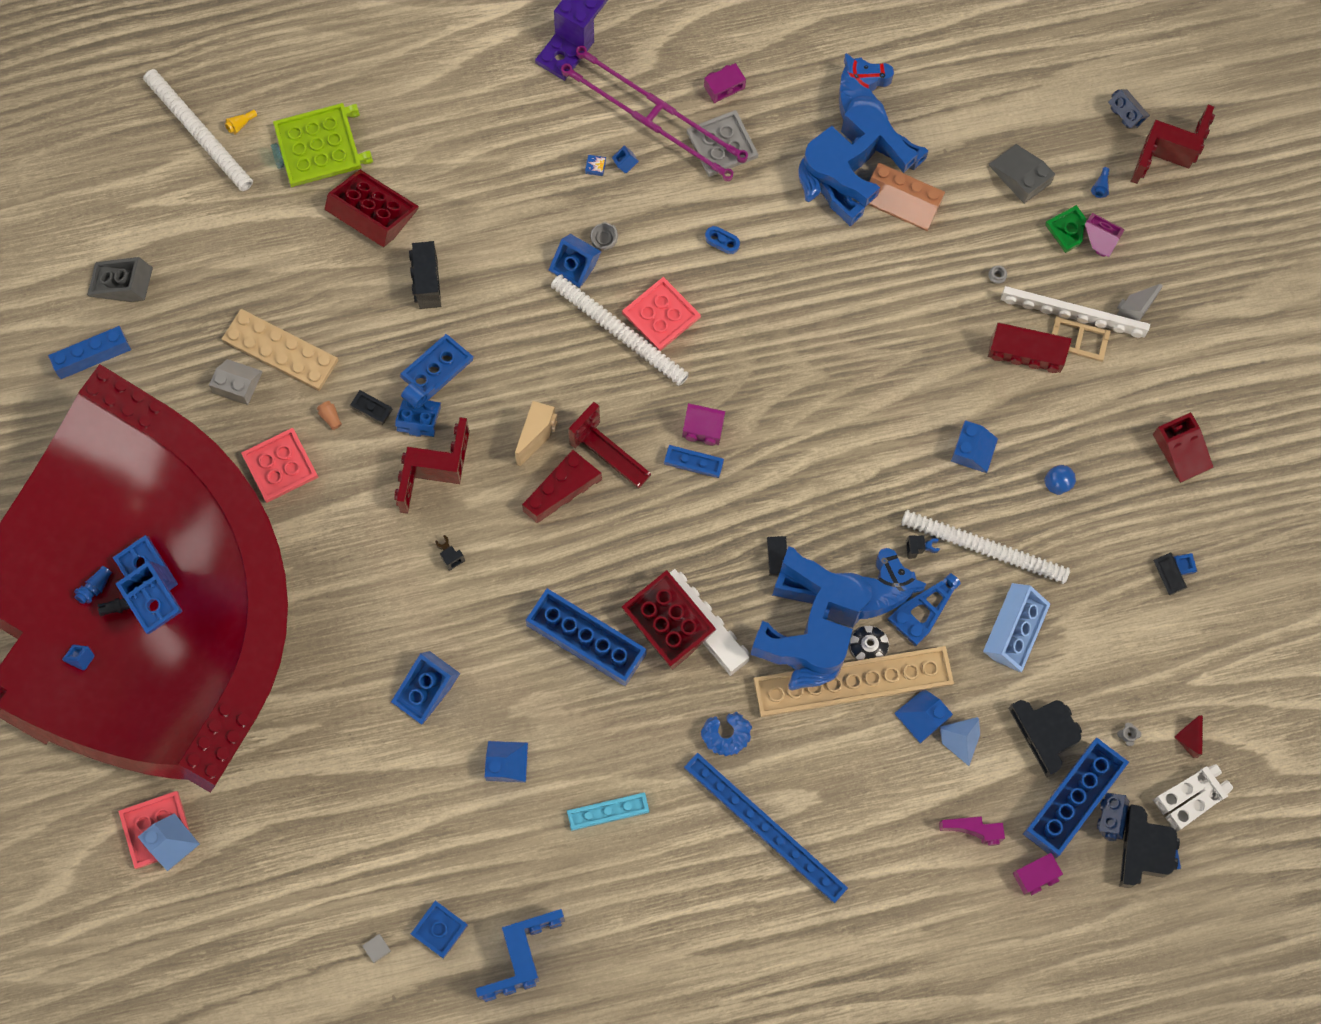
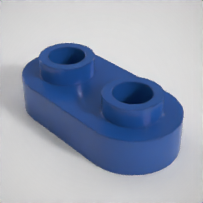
M712 226L706 230L705 240L709 245L727 254H734L739 250L740 241L737 236L717 226ZM732 244L733 247L729 248L727 245Z

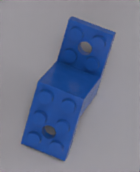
M143 536L113 557L125 576L116 583V586L146 634L152 633L182 612V609L170 592L178 583L148 536ZM144 558L145 564L138 568L136 566L137 560ZM157 600L159 604L158 609L151 611L150 604Z
M562 909L502 927L515 976L476 988L477 997L480 1000L489 1002L497 999L496 995L503 993L505 996L516 993L517 988L524 987L526 990L536 987V982L540 981L526 934L536 935L541 933L542 929L550 927V929L561 927V923L565 922Z

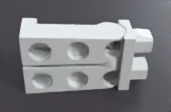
M1217 764L1204 767L1195 775L1153 799L1164 815L1198 793V796L1165 817L1176 832L1216 803L1228 797L1227 794L1233 789L1228 780L1219 784L1215 778L1222 773Z

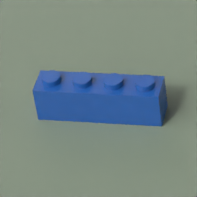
M117 326L48 356L56 374L60 379H63L131 351V348L121 327Z

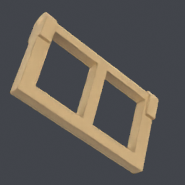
M1056 316L1052 334H1058L1060 324L1079 329L1075 348L1070 347L1068 353L1103 362L1110 330L1100 329ZM1084 330L1103 335L1099 354L1080 350Z

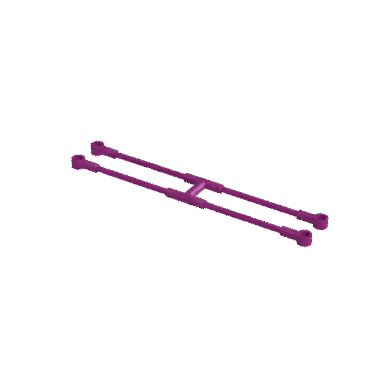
M585 46L577 47L576 55L578 58H585L591 63L600 66L656 104L646 117L628 108L585 80L583 76L572 69L570 64L562 65L561 73L563 76H570L576 81L582 82L631 114L633 118L651 130L662 134L711 166V169L722 175L724 181H731L733 179V171L731 169H725L716 162H711L653 122V119L661 109L677 116L725 147L728 152L737 157L740 163L747 161V151L739 150L731 144L725 143L677 112L668 103L654 94L646 92L600 62L598 58L587 52Z

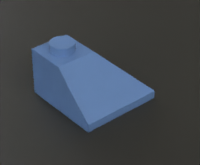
M175 813L154 823L138 836L144 846L167 871L200 845Z

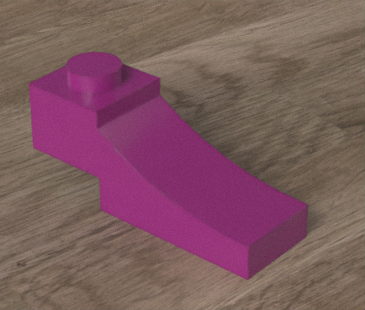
M982 816L941 820L939 823L940 831H956L970 834L981 839L982 843H988V846L1000 845V842L1005 839L1003 823L983 824Z

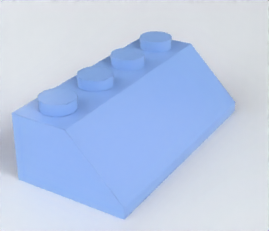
M1012 583L983 652L992 660L1022 672L1050 607V603L1031 585Z

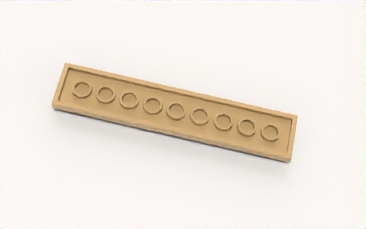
M946 646L843 663L839 675L834 680L820 686L801 688L794 691L788 688L793 671L755 677L753 679L760 718L954 685Z

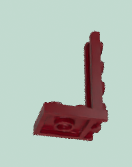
M593 402L568 428L569 444L576 449L580 443H583L639 489L649 479L651 473L596 428L600 423V406Z

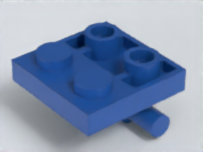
M403 399L395 420L397 431L421 437V435L434 437V427L441 409V402L428 400L420 408L415 409Z

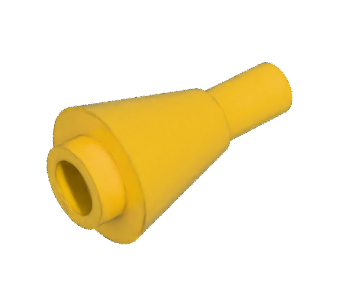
M253 109L245 115L227 118L225 127L229 133L236 135L249 120L257 116V113Z

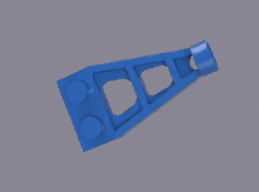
M949 573L943 581L902 604L888 618V621L912 644L917 646L930 633L953 591L961 584L960 580L952 573ZM934 592H938L943 597L937 607H934L927 601V598ZM919 605H924L930 611V615L924 623H920L911 614V610Z

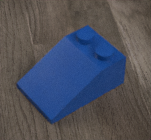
M431 651L420 653L391 702L422 725L450 691L460 673Z

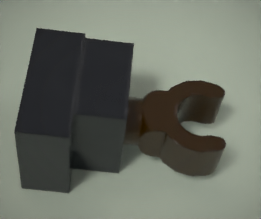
M444 535L443 537L446 541L444 544H439L437 540L435 543L439 549L443 550L440 556L450 571L465 562V558L460 549L455 551L453 546L450 547L448 537Z

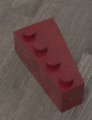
M572 450L522 504L523 512L536 523H539L557 511L559 507L569 503L574 497L584 493L595 483L597 484L602 481V473L576 451Z

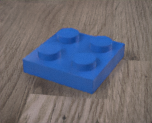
M435 900L411 932V935L444 959L468 927V924Z

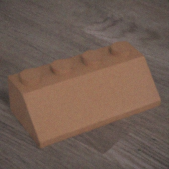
M878 163L869 182L877 184L880 190L878 196L868 205L928 231L943 201L945 192Z

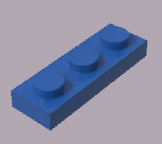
M669 445L664 465L715 478L720 477L724 463L723 458Z

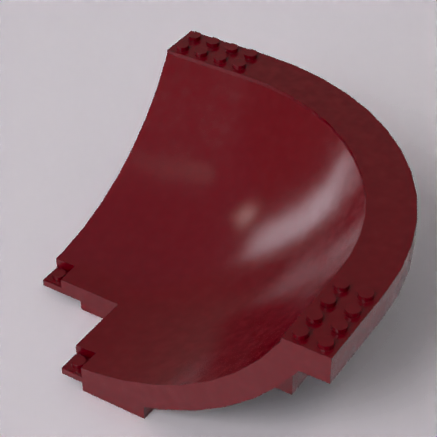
M99 364L78 392L52 441L0 522V629L18 639L0 664V719L45 745L51 742L88 758L146 775L189 780L211 793L257 719L271 692L281 664L287 634L288 596L286 574L280 547L269 517L255 491L240 469L218 444L174 409ZM145 535L150 538L177 581L178 585L172 588L170 592L182 609L181 613L150 634H146L131 609L124 610L120 614L116 612L100 616L97 604L114 601L115 598H124L116 583L125 576L113 557ZM139 558L136 562L138 568L145 564L144 558ZM102 566L109 569L112 573L102 594L99 593L98 596H93L90 604H82L76 600V594L74 593L76 588L79 589L81 586H85V582ZM157 600L150 604L151 611L158 609L159 604ZM72 645L88 646L93 652L94 658L85 670H81L62 660Z

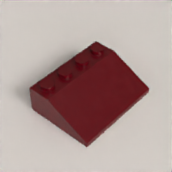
M360 169L328 193L324 210L384 248L395 239L416 213L419 206Z
M668 570L621 606L626 615L672 670L687 659L717 630Z

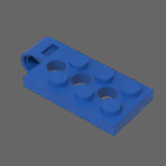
M445 334L400 374V377L409 384L403 390L401 397L415 409L420 408L473 361L474 356L449 335ZM448 355L452 359L450 361H444L442 357ZM437 367L439 371L433 373L429 371V368ZM422 378L426 382L424 384H418L416 380Z

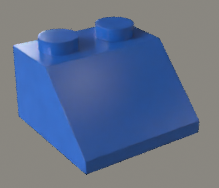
M569 234L561 239L549 271L557 276L563 275V279L566 278L568 282L570 281L573 285L581 288L594 269L602 251Z
M965 420L951 462L987 473L998 438L984 426Z

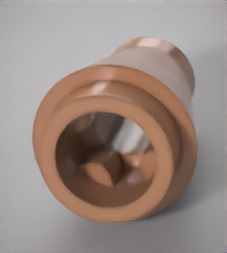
M326 401L317 407L318 415L332 430L342 425L335 405L330 401Z

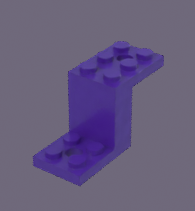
M562 0L554 10L555 34L535 59V64L565 81L567 76H563L561 73L562 65L567 63L574 69L581 60L576 55L577 47L585 46L588 51L594 43V18L608 0ZM561 54L565 58L563 60H557L555 57Z

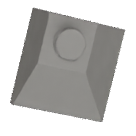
M1155 285L1131 294L1127 300L1122 299L1117 307L1119 309L1117 315L1140 321L1156 299L1163 285Z

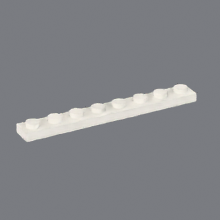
M1005 286L1001 296V300L1007 304L1021 305L1026 309L1040 310L1045 314L1052 313L1064 319L1071 318L1079 323L1094 324L1098 328L1113 329L1117 333H1128L1136 338H1145L1150 328V324L1007 286Z

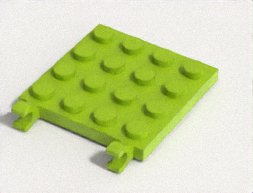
M340 103L273 121L291 187L362 169L361 163H373L370 151L357 153L347 118L360 116L357 104L344 107V104Z

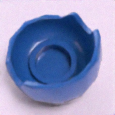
M1067 465L1054 466L1047 472L1044 479L1049 491L1057 495L1070 491L1076 483L1075 473Z

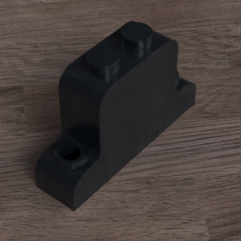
M1019 700L1011 704L1008 709L1046 778L1054 775L1063 765L1058 754L1074 747L1081 740V727L1072 719V712L1069 706L1060 700H1055L1037 710H1033L1030 703L1025 700Z
M1131 804L1128 808L1119 887L1132 888L1136 884H1140L1142 874L1161 878L1166 877L1174 870H1177L1178 858H1175L1176 850L1180 846V838H1177L1176 830L1169 826L1148 823V814L1139 805Z

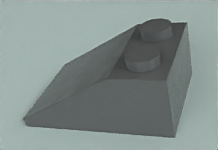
M1017 144L989 163L991 169L1024 204L1051 185L1055 173L1044 161Z
M140 257L96 262L87 295L89 297L126 302L144 301L153 267Z

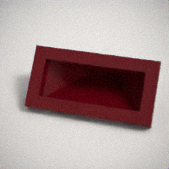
M1202 715L1197 716L1174 736L1193 758H1198L1202 755Z

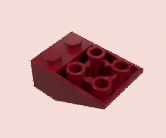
M1191 412L1159 426L1153 433V437L1180 483L1214 468L1202 431Z

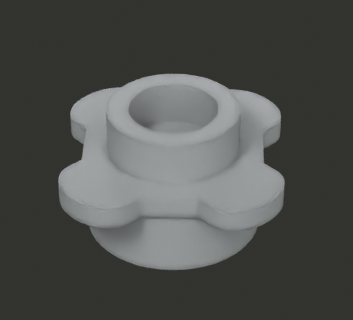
M1126 723L1125 728L1118 731L1117 735L1126 742L1127 746H1133L1134 741L1141 737V732L1132 723Z

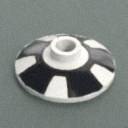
M863 626L853 633L850 640V649L857 660L886 656L888 652L889 641L881 629L874 626ZM872 640L874 645L869 646L867 641Z

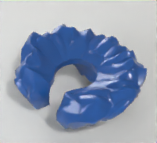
M738 712L728 713L726 717L727 722L734 729V734L730 738H722L719 735L720 720L716 716L709 718L701 730V737L709 750L712 749L715 754L732 756L733 754H738L744 747H747V743L751 739L750 730L752 725L743 718V715L738 714Z

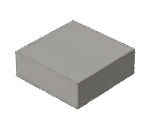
M380 934L362 945L373 963H376L391 952Z

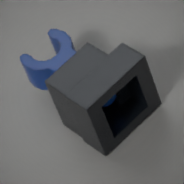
M909 535L906 539L908 559H915L918 554H923L925 550L931 553H938L940 548H933L932 544L937 543L939 539L934 538L925 542L924 535Z

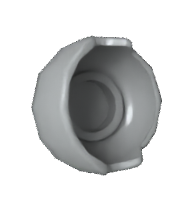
M603 222L591 230L590 238L592 244L597 249L608 250L616 245L618 232L614 225Z

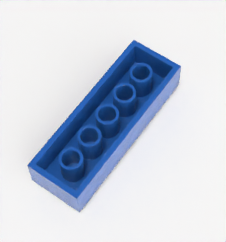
M548 588L526 619L527 627L625 687L646 656V648Z
M1096 737L1023 832V835L1047 854L1052 853L1055 859L1059 857L1128 765L1129 761Z

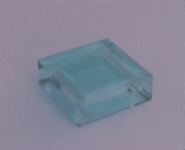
M277 143L271 144L277 168H283L284 162Z

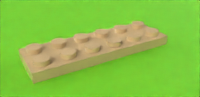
M240 309L222 337L224 343L318 391L321 390L339 361L337 357L243 309Z

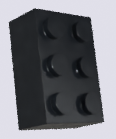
M434 241L412 243V250H409V258L411 261L410 272L413 281L412 294L414 295V302L418 303L419 309L442 307Z

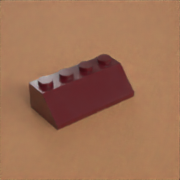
M998 322L991 336L987 357L995 361H1008L1014 365H1027L1032 369H1045L1050 373H1061L1072 338Z

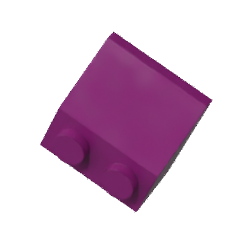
M688 403L682 437L691 442H696L697 440L710 446L719 445L726 411Z

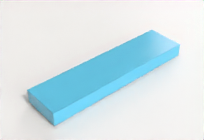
M645 792L567 810L571 831L649 813Z

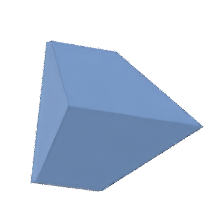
M976 717L940 726L942 744L970 766L980 737L979 718Z

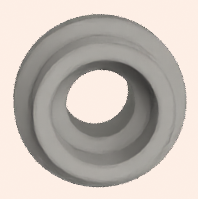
M994 266L989 271V279L993 283H1003L1007 278V271L1002 266Z

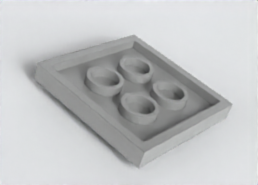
M736 110L698 124L725 143L731 144L739 150L747 151L748 159L746 162L758 158V153ZM694 127L687 129V134L695 151L711 162H716L725 169H731L743 164L737 160L736 156L728 152L725 147ZM700 160L708 177L718 174L711 169V166Z

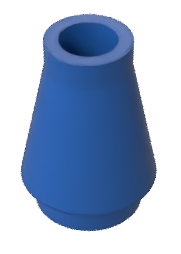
M102 566L85 582L86 585L84 587L90 590L94 596H98L99 593L102 594L112 572Z

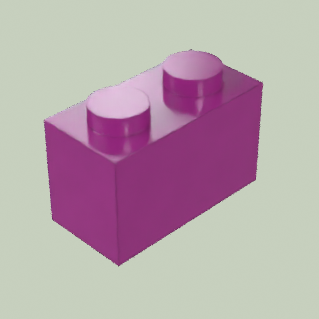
M736 63L726 65L717 72H711L704 78V88L713 103L745 89L746 79Z
M1049 853L1013 872V875L1023 894L1025 895L1030 892L1032 896L1042 891L1041 886L1048 884L1050 887L1060 881L1058 878L1063 873L1052 853Z

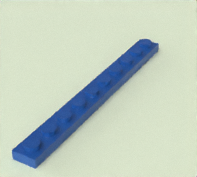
M699 753L687 763L684 769L831 902L834 904L848 889L845 884Z

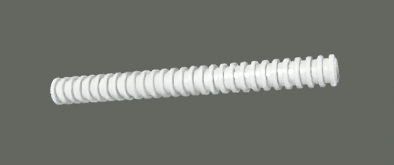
M149 70L143 78L147 85L167 105L168 109L174 113V116L194 136L195 140L201 144L202 148L208 152L225 174L232 179V182L235 183L239 190H248L253 184V180L249 175L246 174L228 151L222 147V144L215 139V136L195 116L157 70Z
M558 275L551 284L552 289H556L557 293L560 292V295L564 296L565 299H569L570 303L573 302L574 306H578L579 310L582 309L583 313H587L588 317L591 316V319L595 320L596 323H600L601 327L604 326L605 330H609L610 334L613 333L614 337H618L619 341L622 340L623 344H627L628 348L631 347L632 351L640 354V357L645 358V361H649L650 365L654 364V368H659L658 371L660 372L663 371V375H668L667 378L669 379L672 378V382H677L676 384L680 386L686 381L689 374L687 371L684 372L683 368H679L678 364L675 365V362L670 361L669 357L666 358V355L661 354L660 350L657 351V348L652 347L651 343L648 344V341L643 340L642 336L639 337V334L634 333L633 329L630 330L629 326L621 323V320L616 319V316H612L611 312L608 313V310L603 309L602 305L598 306L599 303L594 302V299H590L589 295L585 296V292H581V289L577 288L576 285H572V282H568L566 278L563 279V275Z
M910 510L905 511L901 522L902 526L907 525V528L913 527V530L918 529L919 532L924 531V534L935 535L937 539L940 537L943 541L946 539L948 543L951 541L954 545L957 543L959 547L964 546L965 549L968 547L970 551L976 550V553L987 554V557L993 556V559L998 558V561L1004 560V563L1015 564L1017 568L1018 566L1023 570L1026 568L1028 572L1030 570L1034 574L1037 572L1040 576L1044 575L1045 578L1048 576L1051 580L1055 579L1056 582L1061 581L1062 584L1066 583L1070 573V568L1068 567L1065 569L1064 566H1058L1057 563L1052 564L1051 561L1046 562V559L1035 558V555L1029 556V553L1018 552V549L1013 550L1012 547L1001 546L999 542L998 544L993 540L990 542L988 538L986 540L982 536L979 538L977 534L975 536L971 532L968 534L966 530L961 531L960 528L957 530L954 526L949 527V524L943 525L944 523H938V520L932 521V518L927 519V516L921 517V514L910 513Z

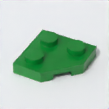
M1075 205L1046 221L1045 225L1063 251L1067 253L1081 245L1087 219L1078 206Z

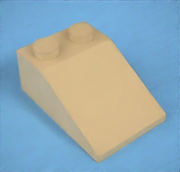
M532 401L515 451L518 466H521L550 438L552 431H556L558 421H556L555 407Z

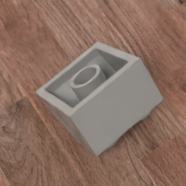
M227 359L216 368L209 387L213 394L248 405L262 371Z

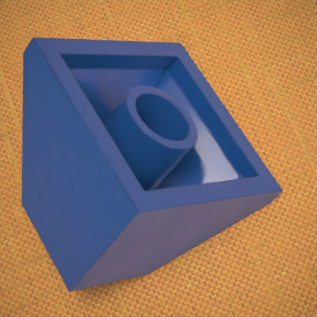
M927 690L919 692L894 713L920 744L953 715L939 698Z
M488 741L485 762L486 781L526 783L528 742Z

